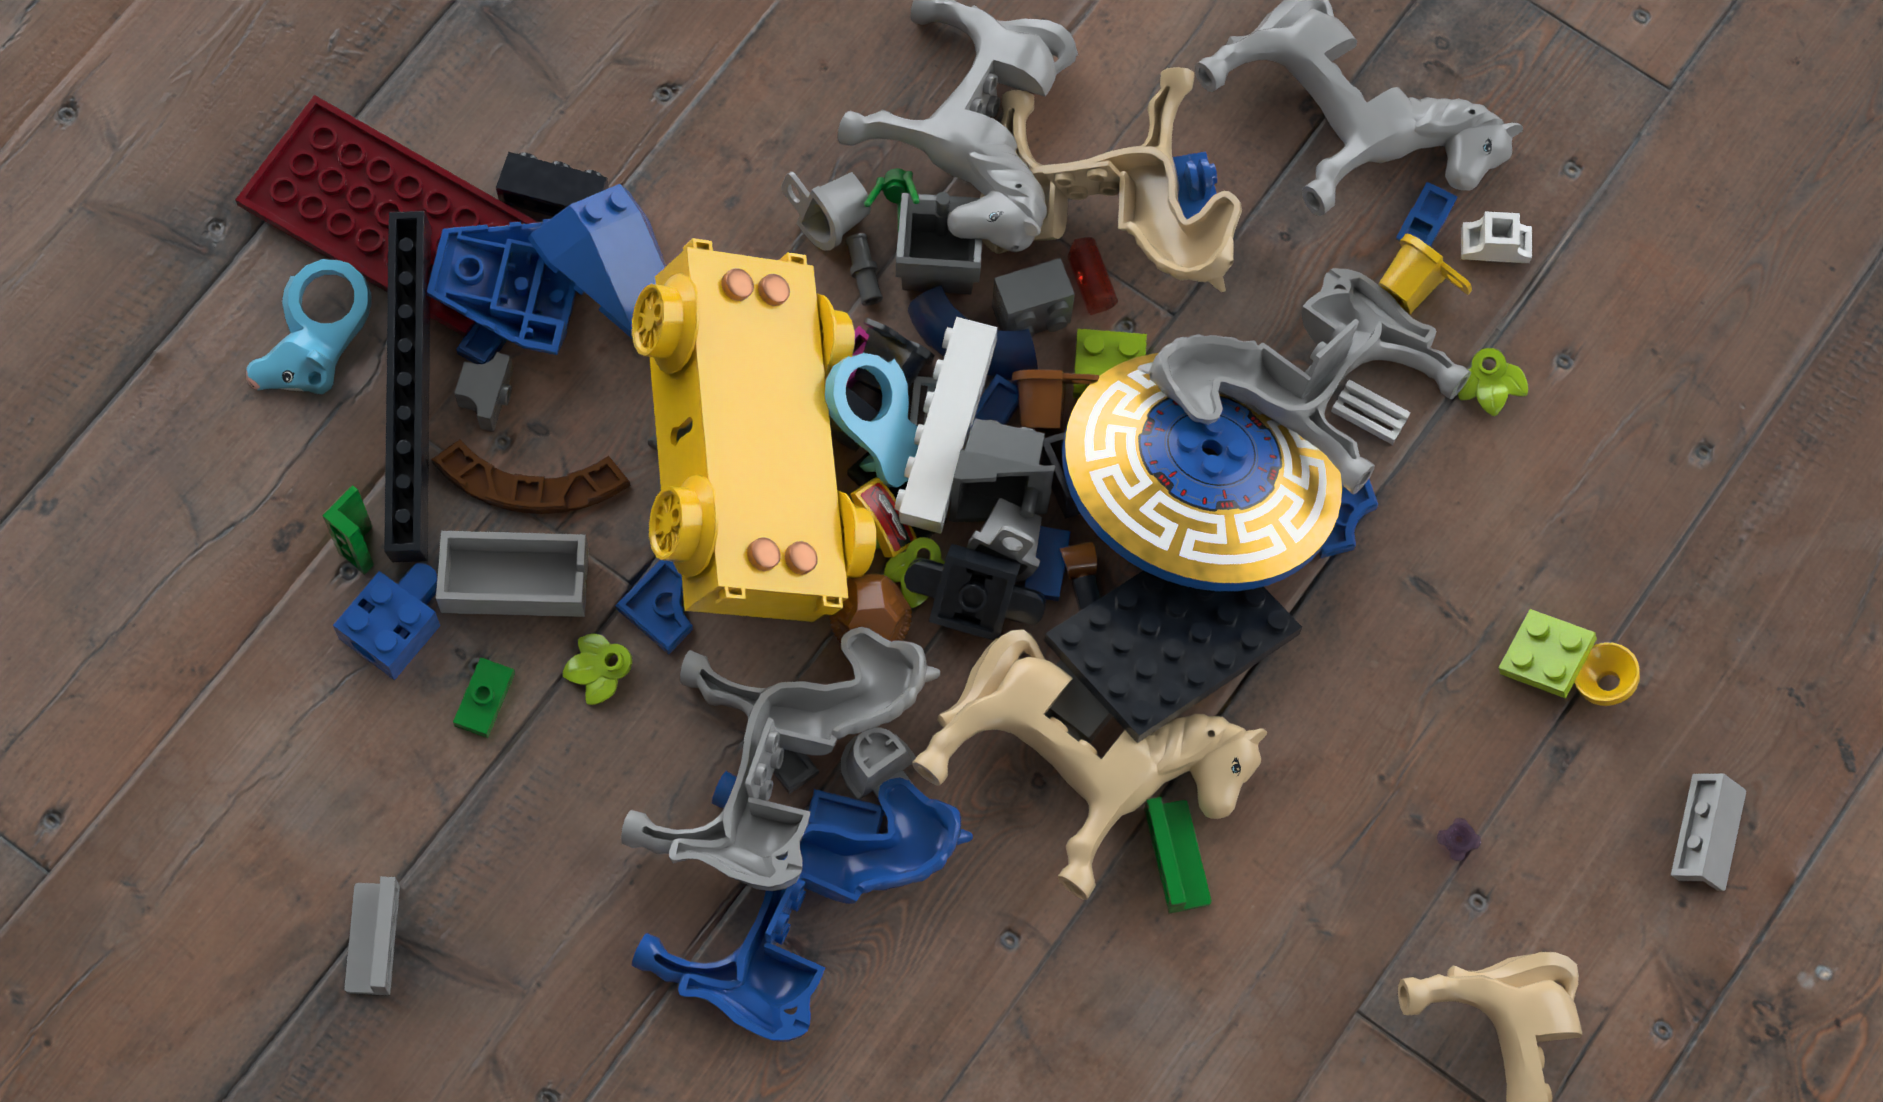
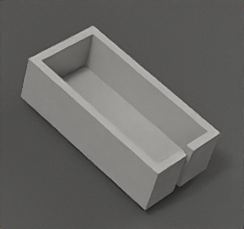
M441 531L436 600L441 613L585 617L587 590L585 580H587L589 557L586 535Z

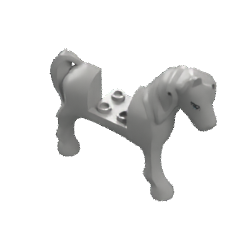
M913 0L910 15L913 23L925 25L939 22L958 28L971 37L976 50V57L972 68L954 92L930 118L910 120L895 116L886 110H881L865 117L860 113L848 111L843 116L839 125L838 142L842 145L854 146L870 139H889L904 142L922 150L934 165L951 176L970 182L985 195L979 200L958 206L949 213L947 225L950 232L959 238L988 239L993 244L1012 252L1022 251L1028 248L1034 238L1040 234L1043 219L1047 215V207L1042 186L1016 153L1017 144L1014 136L1005 126L989 117H995L1000 107V98L997 97L996 90L997 83L1045 97L1050 91L1056 75L1076 60L1078 51L1075 41L1070 32L1062 25L1049 20L1025 18L1012 21H998L975 5L968 7L955 0ZM1052 55L1058 57V60L1056 62H1054V58Z
M1284 0L1266 15L1251 34L1246 36H1230L1226 45L1222 46L1212 57L1203 58L1195 65V74L1199 83L1210 92L1225 85L1226 77L1230 71L1242 64L1256 60H1270L1285 66L1309 92L1322 109L1331 127L1345 144L1340 152L1322 160L1317 165L1316 179L1302 188V197L1306 206L1317 216L1324 215L1335 206L1337 184L1344 176L1358 166L1367 162L1384 163L1399 159L1420 148L1444 146L1448 157L1445 177L1449 185L1455 189L1470 191L1477 187L1489 169L1496 168L1510 159L1512 155V138L1523 130V126L1519 123L1504 124L1502 119L1483 105L1473 104L1470 101L1459 98L1453 100L1429 97L1424 99L1408 98L1399 87L1391 88L1366 102L1360 90L1353 87L1342 75L1340 68L1332 62L1355 48L1357 40L1339 19L1334 17L1329 0Z
M1338 268L1330 269L1325 274L1321 291L1311 297L1302 308L1304 328L1311 339L1317 344L1310 356L1313 363L1305 372L1263 342L1257 345L1254 340L1243 342L1233 337L1203 336L1200 334L1176 338L1172 343L1162 348L1155 356L1153 362L1138 366L1137 370L1149 374L1151 381L1167 397L1180 405L1194 422L1209 425L1218 420L1223 410L1218 391L1244 404H1252L1264 415L1296 432L1323 452L1339 470L1343 486L1352 494H1356L1365 485L1373 473L1375 465L1367 459L1360 457L1357 442L1335 429L1325 419L1327 403L1344 377L1358 366L1372 360L1397 362L1425 373L1429 378L1435 379L1441 394L1449 399H1453L1464 387L1471 374V371L1464 366L1454 364L1444 352L1431 348L1437 332L1434 327L1413 319L1391 294L1367 276L1353 270Z
M864 627L851 629L841 638V650L853 667L855 679L828 685L806 681L779 682L767 688L740 685L715 673L706 656L689 650L681 667V684L690 688H699L705 701L710 705H724L743 711L748 716L742 760L735 784L720 815L707 825L695 829L676 830L656 826L645 813L630 810L622 827V844L631 848L643 847L657 855L669 854L672 863L688 859L703 861L727 876L755 889L767 891L786 889L797 882L802 872L800 841L807 829L810 811L769 802L773 789L771 778L774 769H779L782 765L784 749L809 755H826L832 752L836 741L846 735H855L877 728L881 724L889 723L899 717L903 711L916 702L917 695L925 686V682L935 680L940 676V670L927 666L925 653L920 645L907 641L891 642L871 629Z

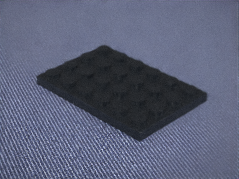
M1143 570L1045 634L1044 642L1127 733L1139 743L1300 635L1302 626L1264 586L1241 591L1203 590L1179 585Z

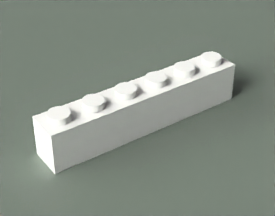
M956 317L954 327H947L942 344V348L947 349L944 360H937L933 373V380L937 381L934 392L928 391L923 408V412L928 413L925 425L918 424L914 438V444L919 445L915 457L909 456L905 468L904 477L909 478L906 490L899 489L894 509L899 511V519L902 524L940 534L942 532L951 501L953 477L960 450H965L997 342V327Z

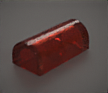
M1093 237L1075 239L1067 257L1088 313L1094 315L1107 311L1118 303V298L1096 240Z

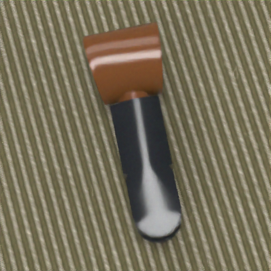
M1093 542L1059 548L1066 565L1067 575L1070 580L1074 579L1072 585L1079 611L1101 598L1094 575L1097 571V556Z

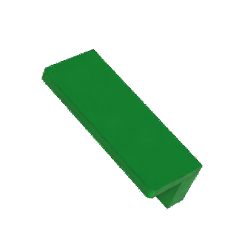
M352 485L322 516L338 553L365 575L374 566V563L363 537L372 529L373 525L359 490Z
M1161 797L1147 799L1144 812L1168 913L1209 906L1212 900L1187 800L1163 804Z

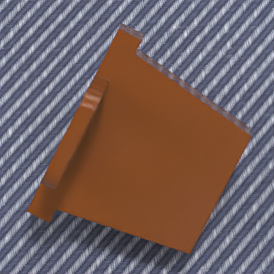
M1019 370L1013 372L1011 383L1017 385L1021 427L1031 428L1036 432L1050 435L1063 433L1066 384L1090 385L1094 380L1099 379V375L1063 373L1062 370Z

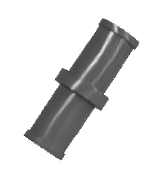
M859 233L847 237L845 242L848 246L852 267L850 268L851 276L856 278L861 304L869 306L881 302L883 296L880 292L876 276L878 266L875 261H872L867 235Z

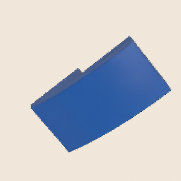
M1426 182L1414 207L1411 208L1396 240L1400 241L1405 234H1411L1431 247L1458 196Z

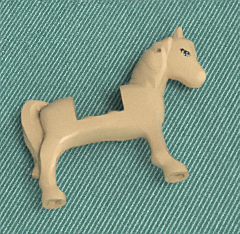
M1173 67L1161 72V89L1148 104L1147 111L1150 126L1148 137L1141 146L1122 148L1090 159L1070 163L1042 165L1036 162L1029 149L1026 135V120L1034 110V95L1022 90H1011L1002 95L1003 119L1001 124L1014 136L1018 157L1031 170L1045 194L1047 215L1043 219L1040 234L1033 241L1055 240L1063 236L1067 222L1068 198L1083 200L1088 195L1102 194L1115 196L1119 194L1118 229L1127 231L1128 234L1135 237L1136 244L1143 250L1147 258L1155 263L1157 269L1170 274L1180 281L1190 279L1198 282H1209L1220 292L1226 291L1223 276L1233 264V238L1242 213L1241 202L1234 194L1224 190L1213 195L1199 213L1186 219L1178 201L1179 181L1172 157V130L1178 107L1184 96L1193 88L1195 77L1193 71L1188 68ZM982 239L983 243L997 254L1009 251L993 244L988 239Z
M1024 629L1012 630L995 639L987 647L971 669L965 689L958 702L937 716V721L943 729L933 735L926 750L920 753L912 762L913 768L924 779L936 786L941 785L948 777L949 758L964 741L986 730H1001L1011 733L1036 750L1053 765L1064 780L1089 805L1088 817L1083 827L1066 844L1068 865L1058 875L1059 882L1069 892L1082 900H1087L1096 886L1092 862L1099 845L1108 831L1122 815L1135 811L1147 799H1150L1165 782L1190 771L1197 784L1199 808L1204 815L1211 819H1221L1231 814L1235 809L1242 784L1253 775L1261 764L1258 743L1267 735L1265 729L1246 731L1245 728L1229 723L1220 716L1193 714L1188 717L1171 720L1139 743L1124 730L1105 756L1100 759L1092 745L1084 740L1078 742L1067 733L1068 729L1061 721L1054 717L1049 719L1045 716L1046 712L1073 678L1063 669L1044 658L1036 640L1030 633ZM1023 653H1026L1030 656L1018 660L1019 656Z
M1539 952L1511 957L1478 971L1464 970L1453 965L1448 969L1447 976L1437 974L1422 980L1410 977L1400 979L1398 984V999L1404 1015H1418L1431 1003L1455 1001L1474 1006L1489 1017L1495 1026L1504 1060L1507 1082L1506 1102H1552V1092L1550 1086L1544 1081L1542 1071L1545 1064L1542 1048L1537 1046V1042L1580 1038L1582 1036L1581 1023L1574 1003L1579 981L1577 964L1568 956L1556 952Z

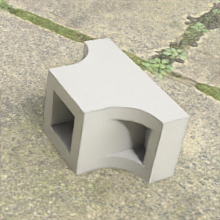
M1485 211L1484 216L1480 220L1463 222L1461 227V259L1530 263L1532 259V226L1520 223V213Z

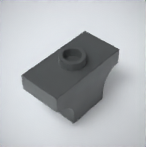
M496 353L491 361L480 365L464 362L454 394L458 407L470 409L477 414L480 429L494 432L502 405L507 406L510 401L512 385H509L514 370L510 355Z

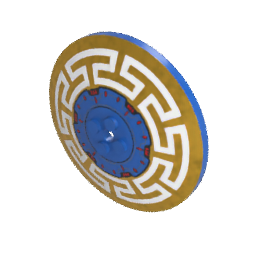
M1158 353L1122 362L1100 375L1098 380H1094L1085 389L1070 415L1064 433L1062 461L1066 483L1079 512L1088 525L1110 548L1130 563L1150 574L1179 585L1212 591H1241L1271 585L1291 576L1307 565L1324 546L1333 530L1340 510L1342 497L1341 474L1323 452L1296 432L1267 417L1252 404L1247 405L1220 391L1218 392L1223 410L1218 420L1209 425L1194 422L1180 405L1167 397L1151 381L1149 374L1137 370L1139 365L1153 362ZM1202 448H1211L1216 451L1218 456L1207 455Z

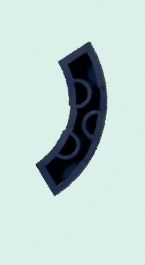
M942 285L918 295L910 302L908 307V314L918 334L929 347L932 346L945 357L947 349L942 348L947 327H954L956 317L967 318L951 304L944 293ZM1029 329L1019 331L997 330V342L987 375L994 378L998 374L1006 380H1012V373L1015 371L1038 370L1036 352Z

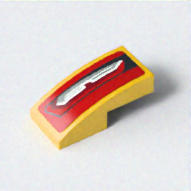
M873 478L850 494L854 505L869 510L874 518L876 537L884 557H895L907 549L913 540L917 539L910 525L900 523L899 511L894 509L896 499L880 478Z

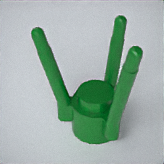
M894 168L887 171L884 178L878 177L876 179V185L867 197L864 205L865 207H870L882 190L886 199L897 204L899 231L902 193H909L914 204H919L920 200L913 182V172Z

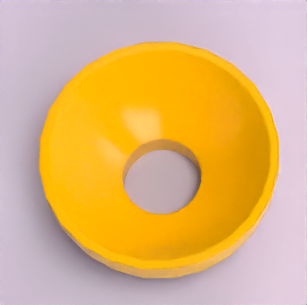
M1616 643L1596 644L1591 649L1574 683L1579 693L1589 702L1600 706L1616 705L1627 700L1637 689L1640 679L1639 664L1635 655L1622 645ZM1607 675L1616 676L1620 680L1619 685L1610 691L1603 690L1598 686L1599 681Z

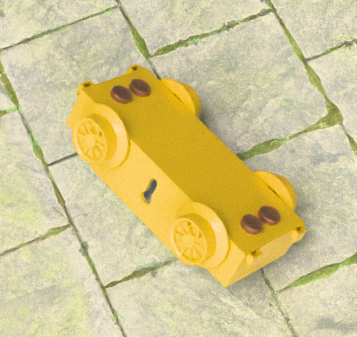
M692 238L683 247V251L655 276L656 284L644 287L638 296L632 317L634 347L638 354L650 357L661 491L655 498L649 520L651 549L660 560L672 561L678 573L682 575L685 611L814 622L824 614L833 615L843 608V601L848 599L847 578H859L868 571L876 548V527L874 518L869 510L854 506L846 493L837 490L829 409L825 400V379H827L832 367L844 358L853 356L855 345L853 323L846 312L834 310L826 296L816 293L814 267L807 265L806 255L787 252L781 259L772 260L713 251L712 241Z

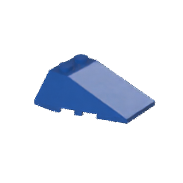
M618 184L570 204L532 232L527 238L552 271L557 273L560 270L575 283L574 290L580 295L584 292L601 306L598 310L632 338V317L638 296L644 287L656 284L655 276L666 267L648 217L630 192L621 184Z
M543 219V222L521 224L520 221L509 222L510 225L488 227V225L444 228L429 280L427 295L522 348L558 355L567 334L577 291L573 289L575 283L560 270L555 273L545 264L527 238L532 232L550 220Z

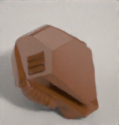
M864 574L859 578H850L847 581L848 599L843 601V608L835 614L829 615L831 628L833 629L832 632L835 633L834 635L837 637V640H840V644L841 638L845 633L858 627L869 628L891 642L903 641L906 638L905 635L908 634L907 631L910 630L912 609L898 586L890 578L881 574Z

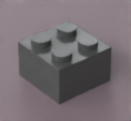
M1061 258L994 278L992 309L1001 331L1029 329L1031 337H1033L1036 333L1046 330L1049 332L1059 331L1071 323L1075 294Z

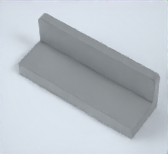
M1692 775L1671 876L1678 881H1704L1717 891L1726 890L1746 796V790L1727 775Z
M380 876V884L356 883L354 886L344 988L348 994L390 995L400 885L395 877Z

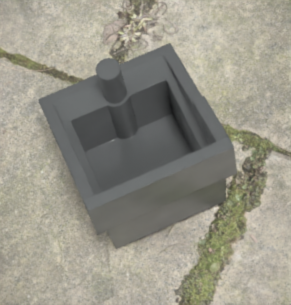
M940 192L937 195L918 194L920 202L919 204H914L909 193H902L896 254V277H901L902 290L926 292L942 285L944 293L971 295L973 283H979L982 239L954 236L948 228L947 219L949 213L956 207L979 200L980 198L949 196L946 192Z
M975 419L965 450H960L954 473L949 521L984 522L1000 498L1021 507L1020 515L1024 518H1033L1034 514H1047L1055 465H1040L1045 434L1027 427L1017 428L1003 425L995 420Z

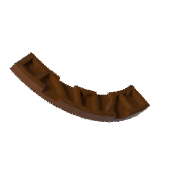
M461 439L431 459L433 465L449 481L472 497L489 505L522 513L552 514L579 510L607 500L631 486L628 478L609 455L587 468L557 478L527 476L516 473L513 475L501 471L477 456Z

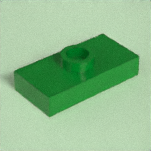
M480 657L453 720L454 726L488 738L515 676V670Z

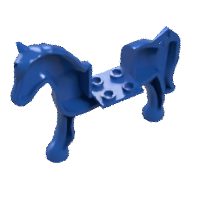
M728 771L724 772L716 786L712 797V804L724 809L737 776ZM901 777L889 779L879 786L878 794L879 802L888 820V833L856 834L837 826L808 824L800 841L802 872L797 882L786 889L777 891L766 890L759 913L743 944L728 957L709 963L690 962L668 953L660 938L645 933L635 951L632 966L641 971H651L665 982L678 983V993L680 996L699 997L708 1000L721 1009L734 1023L760 1037L776 1042H789L798 1039L809 1029L811 1018L810 996L817 988L825 967L776 946V943L781 945L784 943L791 926L788 923L791 911L798 912L806 896L804 888L838 902L854 904L861 894H866L873 890L884 891L924 881L931 874L944 868L947 859L953 854L957 845L970 842L973 839V834L961 829V815L956 807L937 799H929L909 780ZM797 1007L796 1012L792 1015L785 1012Z

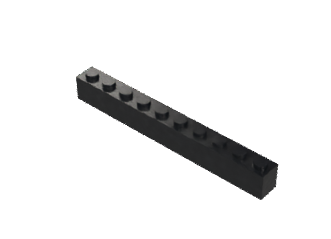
M424 211L389 212L384 552L392 563L428 561L430 296L427 295V288L431 277V225Z

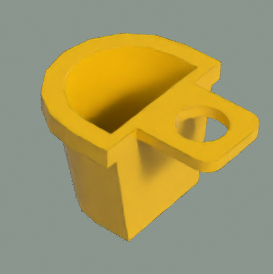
M1405 234L1399 243L1402 248L1378 284L1391 294L1408 314H1411L1445 279L1467 295L1472 291L1471 283L1443 261L1442 255L1411 234Z

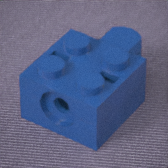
M1206 151L1173 157L1179 181L1178 201L1186 219L1199 213L1211 197L1217 194L1214 185L1217 184L1216 167L1214 163L1209 164Z
M417 563L409 569L398 584L379 571L333 624L339 640L395 680L440 627L436 612L427 606L437 591L438 576L436 571L425 563Z

